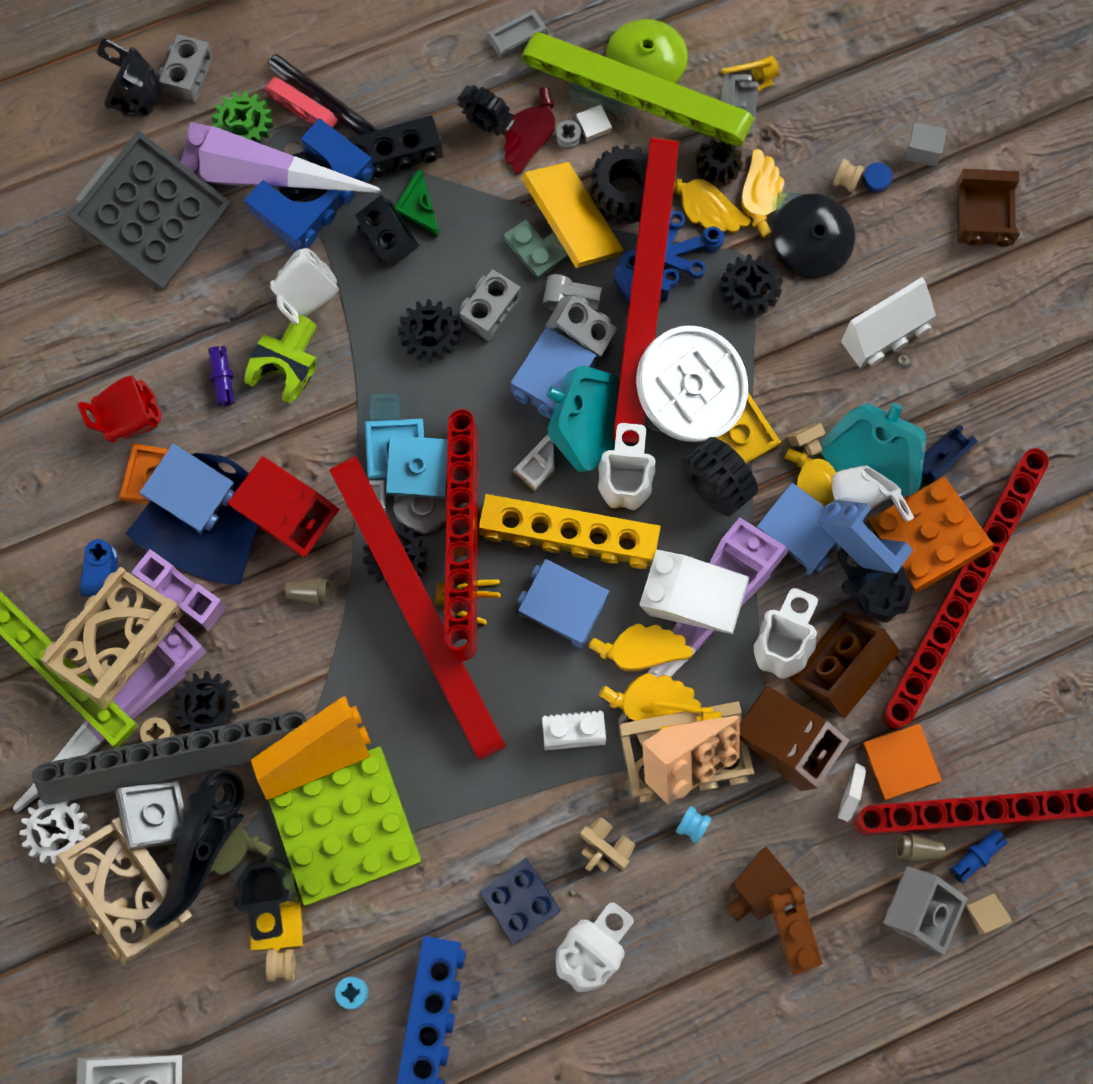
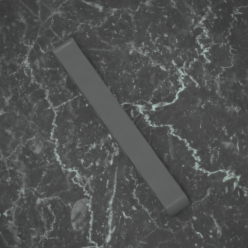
M289 711L52 761L36 767L32 772V779L40 800L45 804H56L116 791L118 788L144 785L251 762L252 758L307 720L302 712Z

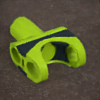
M298 315L299 324L295 325L291 321L281 341L267 334L261 337L250 357L244 376L245 384L253 387L259 379L262 380L269 373H282L286 376V387L283 391L282 400L289 404L296 401L306 388L318 362L317 357L304 352L318 326L302 315Z

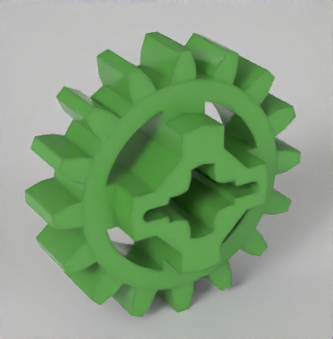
M247 91L243 92L242 97H238L236 92H233V99L231 100L224 96L222 98L224 105H215L218 114H212L214 123L212 126L263 144L261 138H269L270 133L268 129L273 128V116L271 109H268L267 102L265 100L260 101L257 94L249 98Z

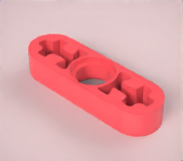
M273 77L264 88L265 93L273 101L311 125H314L319 118L332 128L337 123V119L332 112L279 78Z

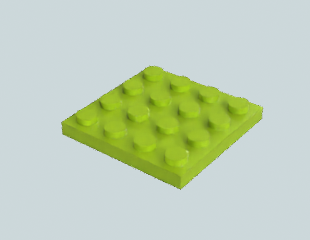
M381 746L369 750L370 757L269 799L305 907L422 863Z

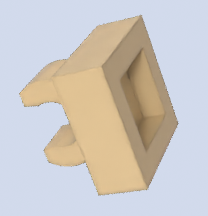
M812 423L787 435L791 446H802L804 452L813 456L822 451L817 438L826 433L821 423Z

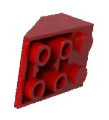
M261 456L227 502L228 505L301 557L307 556L340 510L317 491L264 456Z

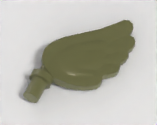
M237 826L219 851L209 874L216 872L218 875H227L243 862L248 852L252 854L256 852L268 859L274 848L262 842L261 837L257 835L251 837L243 828ZM177 843L168 844L167 849L169 852L175 854Z

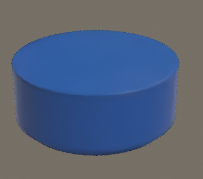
M883 163L869 165L863 175L865 187L872 192L885 191L892 180L890 168Z

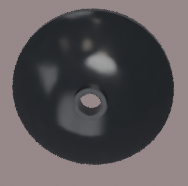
M804 194L787 202L776 215L771 232L772 245L780 262L794 274L806 278L826 277L839 270L850 258L855 245V228L849 213L839 202L822 194ZM815 227L822 230V236H817L814 233Z

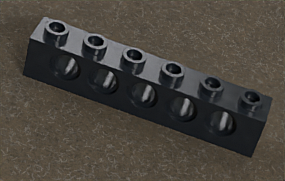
M432 115L347 139L372 158L374 173L371 179L380 178L385 173L396 170L405 171L411 166L420 163H433L438 158L443 157L442 143ZM409 144L417 145L415 148L406 147ZM305 151L292 154V156L325 167ZM384 151L391 152L387 156L379 155L381 152ZM278 187L282 195L295 202L312 194H324L328 190Z

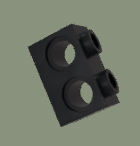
M380 195L355 214L356 219L360 223L357 226L358 230L365 239H370L374 246L371 250L380 262L385 261L394 266L420 247L394 204L384 196ZM381 216L380 224L375 227V220ZM396 238L395 245L389 249L390 241Z

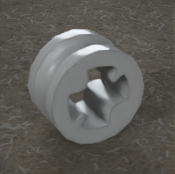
M565 120L557 126L556 141L559 146L565 149H572L580 143L581 129L576 122ZM564 131H567L568 133L569 131H572L573 138L569 139V136H567V138H564Z

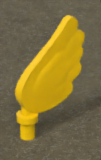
M755 149L751 154L749 171L741 193V208L747 216L754 220L752 222L753 227L758 229L762 237L766 239L771 236L772 232L767 223V217L774 214L781 207L786 195L782 191L784 179L780 177L779 169L775 166L773 158L770 156L764 157L761 150Z
M676 179V182H674L673 193L681 195L682 208L690 223L700 224L704 229L717 227L723 233L727 231L733 234L737 233L740 227L747 228L750 226V217L735 207L708 181L694 179L688 183H682V179Z
M788 448L784 458L796 463L797 467L801 468L796 486L825 507L833 502L835 498L832 492V480L836 472L830 463L822 459H811L807 457L808 453L804 451L800 453Z
M635 624L621 633L613 645L609 642L605 644L595 637L589 644V648L599 653L602 659H612L624 671H641L668 662L690 659L693 656L691 647L685 645L686 640L684 636L676 635L671 630L662 629L659 625L645 628L642 624Z
M645 673L632 681L623 694L619 691H613L606 685L601 688L598 694L609 702L610 707L613 709L620 708L629 719L634 721L684 712L652 706V700L701 707L700 702L693 698L695 693L692 688L684 686L682 682L673 680L668 675L655 677L651 673Z

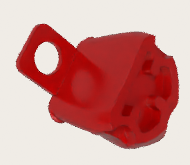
M133 375L119 379L100 394L94 396L91 404L82 401L78 403V408L86 427L102 432L105 439L112 443L116 442L119 438L130 439L133 436L151 432L158 427L161 421V410L157 406L154 393L142 379L137 381ZM86 410L93 415L95 424L88 418Z

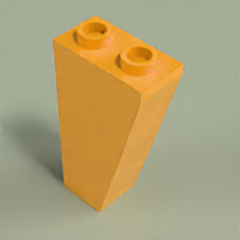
M345 696L339 698L251 759L257 781L266 800L370 757L366 745L371 743L365 726L360 728L357 726L363 723L356 705L350 707Z

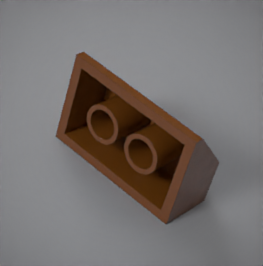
M843 612L816 644L815 651L809 657L806 667L799 673L789 677V679L824 709L845 719L900 650L885 629Z

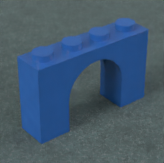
M319 118L302 136L301 141L304 151L327 169L368 183L374 173L372 158ZM262 180L244 199L249 213L296 250L313 244L317 238V233L324 225L328 226L336 217V212L342 205H347L351 202L355 191L327 190L316 200L295 202L286 198L270 184Z

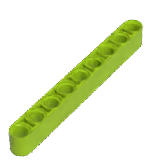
M541 32L533 33L521 55L522 61L534 69L734 146H741L755 120L753 115L744 109Z

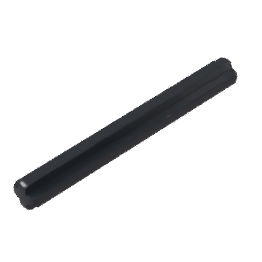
M273 54L268 60L271 70L307 97L328 109L339 121L358 135L378 130V128L279 54Z

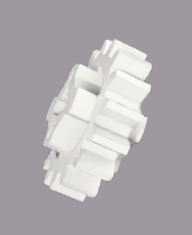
M38 800L39 808L37 810L31 807L28 808L29 813L32 815L30 819L22 818L21 822L27 825V829L19 831V835L27 837V840L22 843L23 847H32L29 856L36 858L40 855V862L46 864L51 857L52 863L55 864L56 856L59 853L66 851L86 838L82 836L83 831L89 830L90 826L82 824V821L88 816L84 812L77 813L81 807L77 803L70 805V801L56 804H45ZM52 811L50 816L40 820L46 813ZM70 816L74 823V830L71 829L68 823ZM44 827H58L66 833L53 834L49 830L44 829ZM36 831H38L41 837L40 844L36 838ZM70 841L65 847L58 850L60 844Z

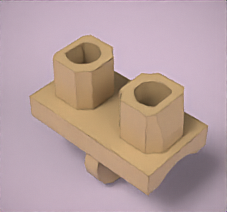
M602 817L593 822L589 828L585 826L579 835L598 851L595 853L586 846L581 852L583 856L590 860L585 869L590 872L596 865L603 872H606L611 865L602 859V856H605L623 871L630 862L628 858L635 844L624 835L621 836L614 847L604 841V838L613 827Z

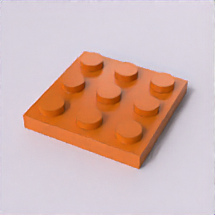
M945 476L904 499L914 516L913 520L906 522L896 505L868 520L870 527L879 539L906 542L913 549L902 566L905 568L906 576L915 593L994 549L992 541Z

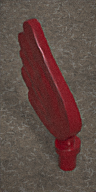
M548 87L539 89L540 101L538 106L524 109L514 115L513 120L515 123L505 135V161L508 165H512L514 174L519 175L523 172L533 156L546 144L554 133L556 120L551 111L554 107V101L551 99L550 88Z

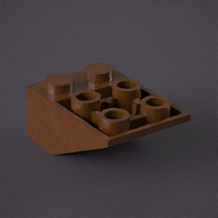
M765 686L739 724L740 739L799 791L818 789L850 741L827 720L769 686Z

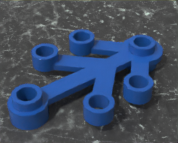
M674 211L670 214L664 264L689 274L692 279H701L706 270L704 262L701 260L690 262L678 256L700 248H704L709 252H716L723 245L724 234L717 227H708L702 232V235L672 245L678 231L685 224L684 214ZM678 218L681 220V223L675 224L672 222V219ZM714 234L718 238L713 240L710 239L708 235ZM636 247L634 250L627 251L622 255L619 264L621 267L634 269V266L630 265L629 261L635 260ZM699 267L702 271L695 273L692 268ZM667 269L663 271V278L669 275L673 276L675 280L672 281L671 288H674L679 282V273L674 269Z

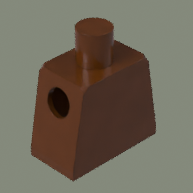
M765 846L731 884L730 887L738 897L727 905L726 909L737 922L750 911L760 920L772 913L768 896L775 893L779 895L788 892V888L798 884Z

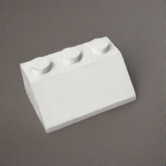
M923 277L850 321L841 343L860 369L867 364L870 366L876 365L885 358V353L890 350L894 352L899 351L908 344V339L915 335L917 338H920L932 329L930 325L936 314L926 281Z

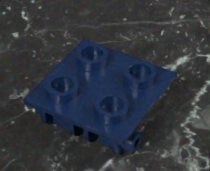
M527 858L480 891L513 944L546 921L555 917L561 911Z

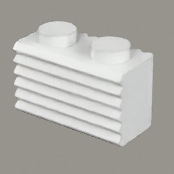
M601 710L598 713L595 711L592 713L587 711L586 714L583 712L577 714L575 712L574 715L569 713L567 716L563 713L561 716L557 714L555 717L551 714L549 717L544 715L542 718L544 750L605 745L604 713Z

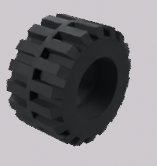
M624 145L623 149H619L618 146L612 147V152L609 153L607 150L603 152L602 159L598 158L595 162V167L592 169L590 188L592 200L595 205L597 204L600 213L605 212L606 219L616 218V223L622 224V220H627L628 224L634 223L635 218H638L640 221L648 151L642 153V148L638 146L635 147V150L630 149V145ZM619 177H630L635 179L641 187L633 192H621L615 189L611 182Z
M716 437L706 439L682 460L684 473L697 494L711 508L725 516L733 515L758 493V485L749 466L731 446Z

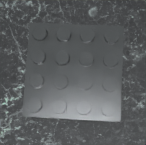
M138 130L68 216V219L159 289L163 290L231 202Z

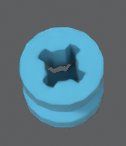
M690 805L675 832L679 835L685 834L689 836L691 842L697 845L712 818L708 815L702 816L698 814L696 808Z
M357 977L342 979L335 989L337 1002L346 1009L360 1008L368 999V987L363 980Z

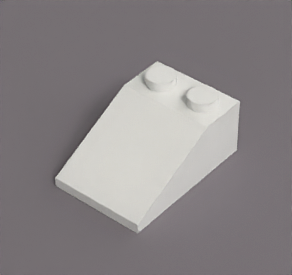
M656 549L640 601V607L652 617L733 634L749 577L685 555Z
M182 1055L78 1058L77 1084H182Z

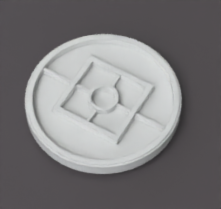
M681 326L670 329L649 344L639 361L636 386L642 408L652 423L670 437L685 442H704L709 437H718L726 433L741 417L748 397L746 369L734 347L716 332L699 326Z

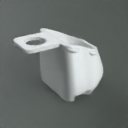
M307 248L294 252L283 269L279 270L276 280L270 282V288L276 294L278 308L295 325L299 324L298 315L307 317V315L329 302L340 290L336 285L338 281L329 267L313 251ZM284 306H286L289 309L291 314L285 309Z
M618 424L615 450H609L602 454V459L598 465V489L605 502L611 508L625 507L630 510H636L652 493L655 458L650 454H644L646 428L643 425ZM632 430L639 435V442L635 446H627L623 443L622 435L626 431Z
M869 466L849 468L839 471L833 476L832 492L835 500L867 503L871 507L870 510L885 501L892 499L906 522L914 519L910 508L901 495L899 486Z
M793 588L789 591L780 611L769 610L765 613L759 636L754 643L755 659L762 671L771 672L778 678L785 679L799 673L806 667L809 657L816 648L817 631L812 625L808 624L818 604V599L815 596ZM795 598L805 599L809 605L808 610L804 613L794 612L791 608L792 600Z
M611 902L594 923L589 920H580L578 924L570 928L565 940L556 951V971L558 977L569 982L578 992L591 991L604 986L608 978L621 965L625 952L619 941L634 922L633 917L616 903ZM616 913L622 917L623 927L620 930L613 931L607 927L606 917L609 914Z

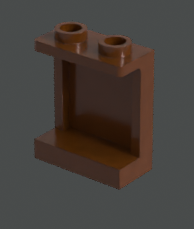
M963 168L957 180V242L966 243L970 246L994 244L997 247H1007L1014 245L1020 235V228H1016L1015 188L1020 182L1019 171Z

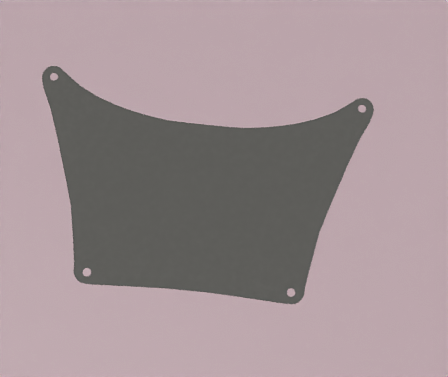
M301 126L283 128L274 133L268 141V147L285 153L284 149L287 144L297 142L304 151L301 138L310 128ZM413 168L405 171H392L385 173L380 178L370 179L368 184L380 188L382 192L355 191L351 202L347 205H342L336 212V217L328 226L324 225L318 233L326 247L338 281L347 319L358 398L357 459L367 478L365 421L423 419L424 438L448 439V419L455 410L466 409L470 411L476 422L479 432L478 580H500L499 585L478 587V591L499 592L501 597H478L477 617L485 619L487 624L481 625L477 623L476 654L473 658L463 663L506 748L479 762L391 589L387 588L386 580L383 579L378 584L375 581L376 573L369 576L367 569L371 565H364L363 558L369 556L363 550L364 546L368 545L355 520L351 576L343 620L331 667L314 714L315 716L344 696L350 707L356 705L363 723L357 726L358 728L365 726L371 743L366 745L367 750L369 751L381 746L411 832L583 778L627 771L618 731L619 718L623 711L618 707L616 709L610 707L609 702L598 694L604 685L615 692L619 691L623 694L632 681L648 673L650 668L641 671H624L612 659H602L599 653L589 648V644L595 637L605 644L609 642L613 645L621 633L635 624H642L645 628L659 625L662 629L672 631L677 623L649 616L640 607V601L651 569L649 566H647V569H637L631 567L628 562L618 561L617 564L602 562L600 557L590 555L588 558H577L568 551L560 550L559 553H550L542 550L541 546L531 545L529 548L515 546L513 541L502 539L501 542H491L485 540L484 536L479 535V524L485 494L659 525L661 528L657 550L685 555L706 563L711 561L721 539L739 517L753 525V498L728 517L711 508L689 483L682 467V460L703 442L680 441L665 433L651 431L646 428L644 454H650L655 458V475L652 481L651 495L636 510H630L625 507L611 508L605 502L598 489V465L593 470L579 472L554 443V472L535 492L513 473L515 467L548 434L550 418L539 413L538 408L532 404L520 403L511 393V381L545 330V325L554 312L542 305L547 277L554 274L563 275L570 278L574 283L602 287L597 312L607 315L611 320L610 323L616 326L617 330L602 356L596 358L594 369L614 374L620 380L629 307L617 288L614 277L616 266H620L622 255L627 251L635 249L638 234L612 230L624 249L619 257L576 268L569 258L543 278L537 280L504 241V234L526 219L540 237L545 239L554 231L541 210L423 172L440 234L436 237L404 220L420 247L392 266L385 261L380 262L371 250L374 247L370 239H365L357 228L360 223L356 219L355 214L380 195L390 200L395 206L417 172ZM323 194L305 196L301 201L310 202L318 199ZM381 216L375 220V227L380 224ZM396 238L390 241L389 249L395 245ZM700 248L679 255L678 257L690 262L694 260L704 262L706 266L705 274L701 279L695 280L689 274L664 264L663 271L674 269L679 273V282L676 287L670 288L667 301L660 300L655 339L668 330L681 326H699L716 332L725 338L739 354L747 373L748 392L753 399L756 316H752L751 310H747L744 315H741L740 307L732 310V301L724 302L723 299L726 292L720 291L721 284L724 283L721 281V274L727 268V265L729 263L735 265V260L738 256L743 261H746V256L736 250L721 248L716 252H709L704 248ZM635 260L629 261V264L634 266ZM699 267L692 268L695 273L702 271ZM493 269L521 287V299L488 342L461 324L459 308L467 297L471 298L476 292L475 287L479 279L483 275L487 277ZM744 271L740 272L739 276H742ZM671 275L665 277L668 280H675ZM493 290L489 294L497 297L502 295L503 292L501 290ZM427 299L431 300L432 306H436L439 301H442L443 310L451 307L453 313L451 316H458L459 323L457 325L461 329V334L456 335L459 338V344H451L453 353L449 354L444 351L443 360H440L435 355L432 362H428L427 356L424 355L420 361L417 360L416 352L408 355L407 346L401 345L400 338L402 336L398 333V327L403 326L400 323V317H408L406 309L409 307L416 310V302L418 301L422 306H426ZM569 310V319L574 323V314ZM479 311L476 312L473 316L475 318L482 319L486 317L487 314L485 312ZM446 324L443 332L444 336L447 337L449 328ZM412 325L410 334L412 337H414V332L416 331L415 326ZM591 327V335L596 339V331ZM462 426L459 429H465L468 426ZM623 442L627 446L636 445V443ZM463 451V452L459 453L458 455H464V454H466L468 451ZM751 462V463H749V464H747V465L749 466V468H750L751 471H752V462ZM462 477L458 481H464L468 477ZM386 495L385 513L394 530H398L400 523L397 521L393 509L395 495ZM462 503L457 508L465 507L468 503ZM510 517L505 519L503 524L507 528H514L519 524V521ZM536 523L533 525L532 530L541 534L546 532L548 527L544 523ZM446 524L436 532L426 535L415 534L414 537L422 536L424 542L419 547L427 548L428 554L421 556L427 559V566H419L423 573L419 578L444 627L445 612H442L443 606L435 605V591L438 582L445 583ZM566 528L562 530L561 535L564 538L572 539L577 533L572 528ZM460 530L456 535H462L468 530ZM600 533L593 534L590 537L591 541L595 544H602L606 541V538ZM399 538L402 544L411 545L408 541ZM622 539L619 542L620 546L626 550L635 547L634 542L630 539ZM467 556L458 558L456 562L465 561ZM545 559L610 591L608 600L582 649L572 645L570 639L526 617L524 619L518 617L519 608L516 607L518 598L523 590L529 591L533 583L529 581L536 565L542 567ZM757 591L741 606L733 634L716 631L694 653L692 658L671 677L673 680L682 682L684 686L692 688L695 693L693 698L700 702L701 707H711L739 701L741 714L745 716L763 691L762 670L758 667L754 655V643L759 636ZM459 640L456 642L455 647L465 645L467 640ZM600 710L604 713L605 745L544 750L542 718L544 715L549 717L552 714L555 717L557 714L561 716L564 713L567 716L569 713L572 715L575 712L577 714L581 712L586 714L587 711L598 713ZM631 737L630 742L634 762L636 763L643 757V748L637 737ZM268 801L245 831L251 837L256 835L261 837L262 842L272 846L274 850L269 858L276 857L280 859L292 871ZM246 857L235 870L229 873L236 882L247 866Z

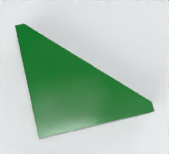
M418 169L397 201L395 208L402 219L438 237L440 234L423 171Z

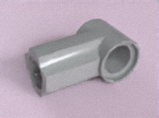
M550 275L547 277L542 305L554 311L561 298L574 294L586 299L589 303L588 306L597 312L602 287L574 283L570 278L563 275Z

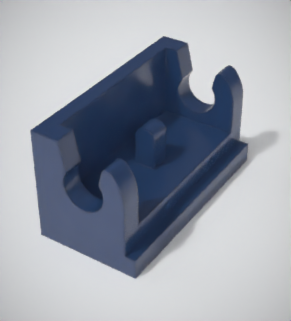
M961 425L948 431L925 452L921 479L927 485L941 478L977 444L978 440L973 435L968 438L963 436L961 433L963 427Z

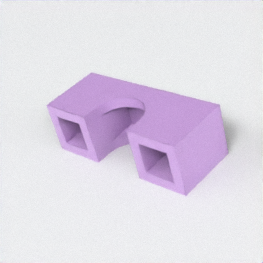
M149 549L131 572L133 576L149 587L176 602L183 614L208 632L227 609L219 598L198 583L195 584L172 564L151 549Z

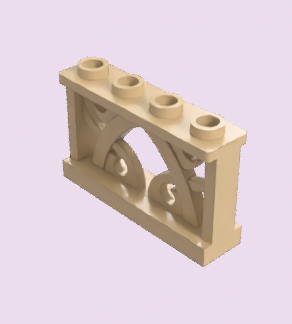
M119 567L116 572L108 575L101 590L86 601L84 610L78 617L67 623L64 633L60 638L46 648L42 662L48 670L94 700L103 709H106L183 614L176 602L164 597L127 572L123 567ZM124 589H132L136 592L137 600L134 607H129L130 600L127 595L124 601H116V598ZM144 597L160 607L157 612L142 608ZM126 620L125 635L130 643L127 648H109L97 654L95 642L97 627L114 621ZM135 620H138L135 625L136 627L143 626L138 634L132 633ZM72 650H76L78 655L71 659V661L82 662L86 659L87 663L79 668L70 669L64 666L63 661ZM109 656L117 657L112 666L108 665V659L100 664L103 659ZM91 669L98 682L92 687L78 676L85 674Z
M739 701L711 706L713 707V712L721 711L722 718L737 715L739 717V724L742 721ZM680 712L619 724L618 731L632 799L640 798V803L658 800V794L640 780L639 770L644 764V760L642 757L636 763L634 762L630 738L637 737L643 748L642 742L660 732V727L697 722L696 716H703L702 714ZM740 739V758L737 767L732 770L722 769L708 782L699 784L700 791L718 788V783L729 781L730 786L747 783V777L754 774L748 745Z
M121 816L56 856L54 871L62 883L67 882L73 890L71 896L75 904L80 909L83 907L90 915L88 920L92 929L97 935L102 933L108 942L106 948L115 961L119 959L123 965H126L132 959L175 931L188 925L192 917L187 909L173 922L151 934L150 929L146 926V920L161 905L166 895L169 881L146 848L128 851ZM111 836L115 840L105 855L93 848ZM88 855L96 858L100 864L98 867L92 862L83 863L84 866L89 868V873L87 875H80L74 868V862L78 857ZM128 859L131 867L128 870L120 869L113 864L114 860L121 866V860ZM108 871L122 878L140 876L143 880L135 894L136 909L124 908L104 901V887ZM94 883L93 891L91 893L86 885ZM144 893H151L155 900L153 902L145 901L147 908L144 909L141 900ZM108 917L117 919L114 925L111 923ZM135 922H141L143 927L141 940L136 943L125 942L121 938L120 930L124 927L129 928L132 936L136 929Z

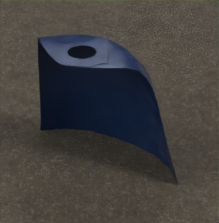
M206 453L191 454L233 481L234 488L232 490L234 492L249 474L244 468L227 457ZM219 463L229 464L236 472L229 473L220 468ZM150 501L128 529L126 535L144 550L149 551L151 549L173 566L186 572L223 584H241L257 525L230 505L227 507L221 505L216 513L219 516L218 521L210 532L205 529L201 535L196 529Z

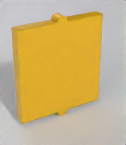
M297 891L299 895L297 904L280 909L283 934L280 937L256 941L251 937L250 931L251 951L274 949L278 952L281 948L303 946L301 895L299 891ZM269 913L261 914L257 919V927L261 932H269L275 926V919Z

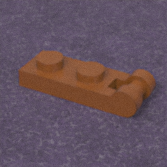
M799 885L788 888V892L779 895L775 893L768 896L790 972L795 976L822 965L805 907V898ZM792 904L793 908L785 911V907Z

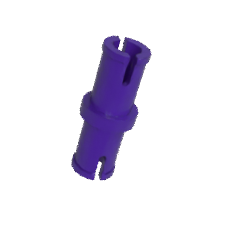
M219 346L208 349L212 369L210 381L214 382L216 405L222 407L224 402V406H230L235 404L231 383L233 372L229 370L227 348L221 346V350H219Z

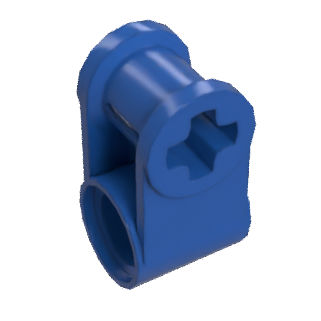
M101 539L89 542L84 551V566L80 584L83 597L96 595L103 587L108 575L117 571L118 553L113 546ZM103 550L106 551V556H101L100 560L96 558L97 554H101Z

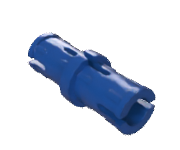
M993 829L977 845H971L967 849L968 853L949 869L952 875L957 873L954 878L964 884L980 867L985 868L990 864L989 859L1003 846L1008 844L1006 838L1000 839L1003 834L997 829Z

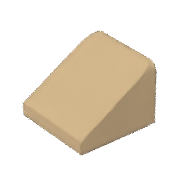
M995 894L966 905L979 935L986 934L1012 922Z

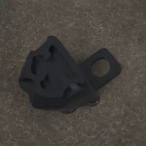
M102 39L97 50L98 56L120 67L106 97L105 106L108 109H117L123 116L128 117L151 114L158 100V79L154 70L136 48L131 47L127 50L108 39ZM105 48L115 49L120 57L115 58L108 55Z
M844 549L839 550L837 556L848 577L842 583V591L854 598L856 606L866 616L881 623H888L896 615L903 614L908 610L912 586L903 566H901L897 573L862 568L860 565L851 567L847 562L848 553Z
M276 857L269 858L265 863L251 861L238 878L239 898L235 900V908L242 913L248 914L251 937L254 940L259 941L280 937L283 934L280 909L294 906L299 901L294 873L284 862ZM269 913L274 917L275 926L271 931L261 932L258 929L257 919L261 914Z

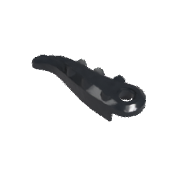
M224 769L214 770L203 779L196 793L188 796L187 804L189 809L184 822L176 827L174 831V836L178 841L175 857L168 860L166 865L168 872L171 874L168 889L161 905L147 918V928L158 930L165 927L192 905L200 893L219 851L245 817V815L238 813L244 798V787L242 780L236 773ZM222 786L224 788V797L221 801L217 802L215 800L216 789Z

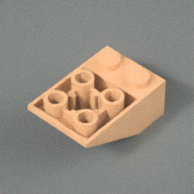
M735 715L669 726L642 742L645 783L669 805L678 798L685 797L690 790L699 784L708 782L725 767L735 764L740 758L739 717Z

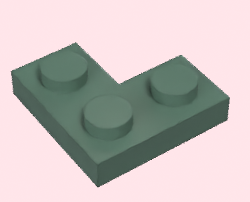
M526 219L504 234V241L537 280H540L570 258L554 232L545 239H542Z

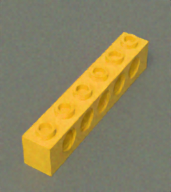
M485 494L479 524V535L484 536L485 540L491 542H501L503 539L513 541V544L518 547L541 546L542 550L550 553H559L562 550L571 552V555L577 558H588L590 555L600 557V560L605 563L617 564L618 561L630 563L629 565L633 568L647 569V566H652L661 526ZM512 517L517 519L519 524L514 528H507L503 524L504 520ZM536 523H544L548 530L539 534L534 532L532 527ZM566 528H572L576 531L577 535L572 539H567L561 535V532ZM600 533L606 538V541L602 544H595L591 541L590 537L593 534ZM622 539H630L634 542L635 547L626 550L620 546L619 542Z

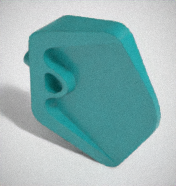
M580 365L566 374L561 390L551 386L546 394L548 398L556 401L548 425V436L579 472L593 470L600 463L604 452L615 449V441L612 440L619 388V379L614 374Z
M864 403L851 410L820 442L822 451L820 453L830 463L836 473L849 468L867 465L899 486L902 496H909L914 494L921 485L926 433L922 428L899 418L903 408L899 404L892 403L889 411L886 412L876 406Z

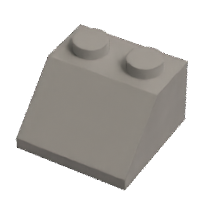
M907 866L903 877L899 881L893 901L887 909L883 924L898 934L939 954L945 955L968 898L937 875Z

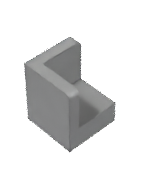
M914 123L904 160L936 167L943 152L947 129Z

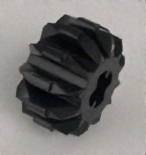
M712 138L709 141V145L703 143L700 147V152L696 154V171L699 174H703V180L712 179L714 186L718 184V181H721L726 186L729 183V179H737L738 171L742 170L741 150H735L736 146L727 145L726 142L721 140L720 143H717Z

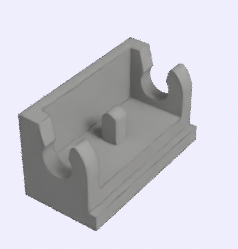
M724 74L721 101L748 111L755 119L759 84L752 81L751 75ZM755 120L746 137H754Z

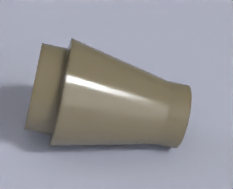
M323 576L298 581H287L285 594L287 599H295L316 605L328 603L331 599L332 588L330 579H324Z
M907 832L905 835L900 834L897 838L896 855L898 859H903L905 863L929 860L941 861L944 857L945 846L943 842L934 841Z

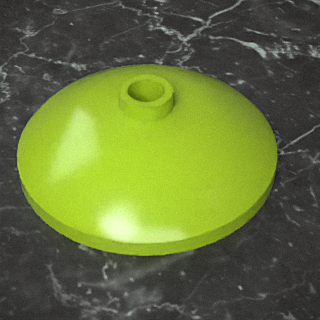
M653 19L634 20L621 26L610 38L606 49L607 58L673 83H677L681 79L687 65L688 54L683 38L668 24ZM649 45L652 46V48L647 49L644 46Z

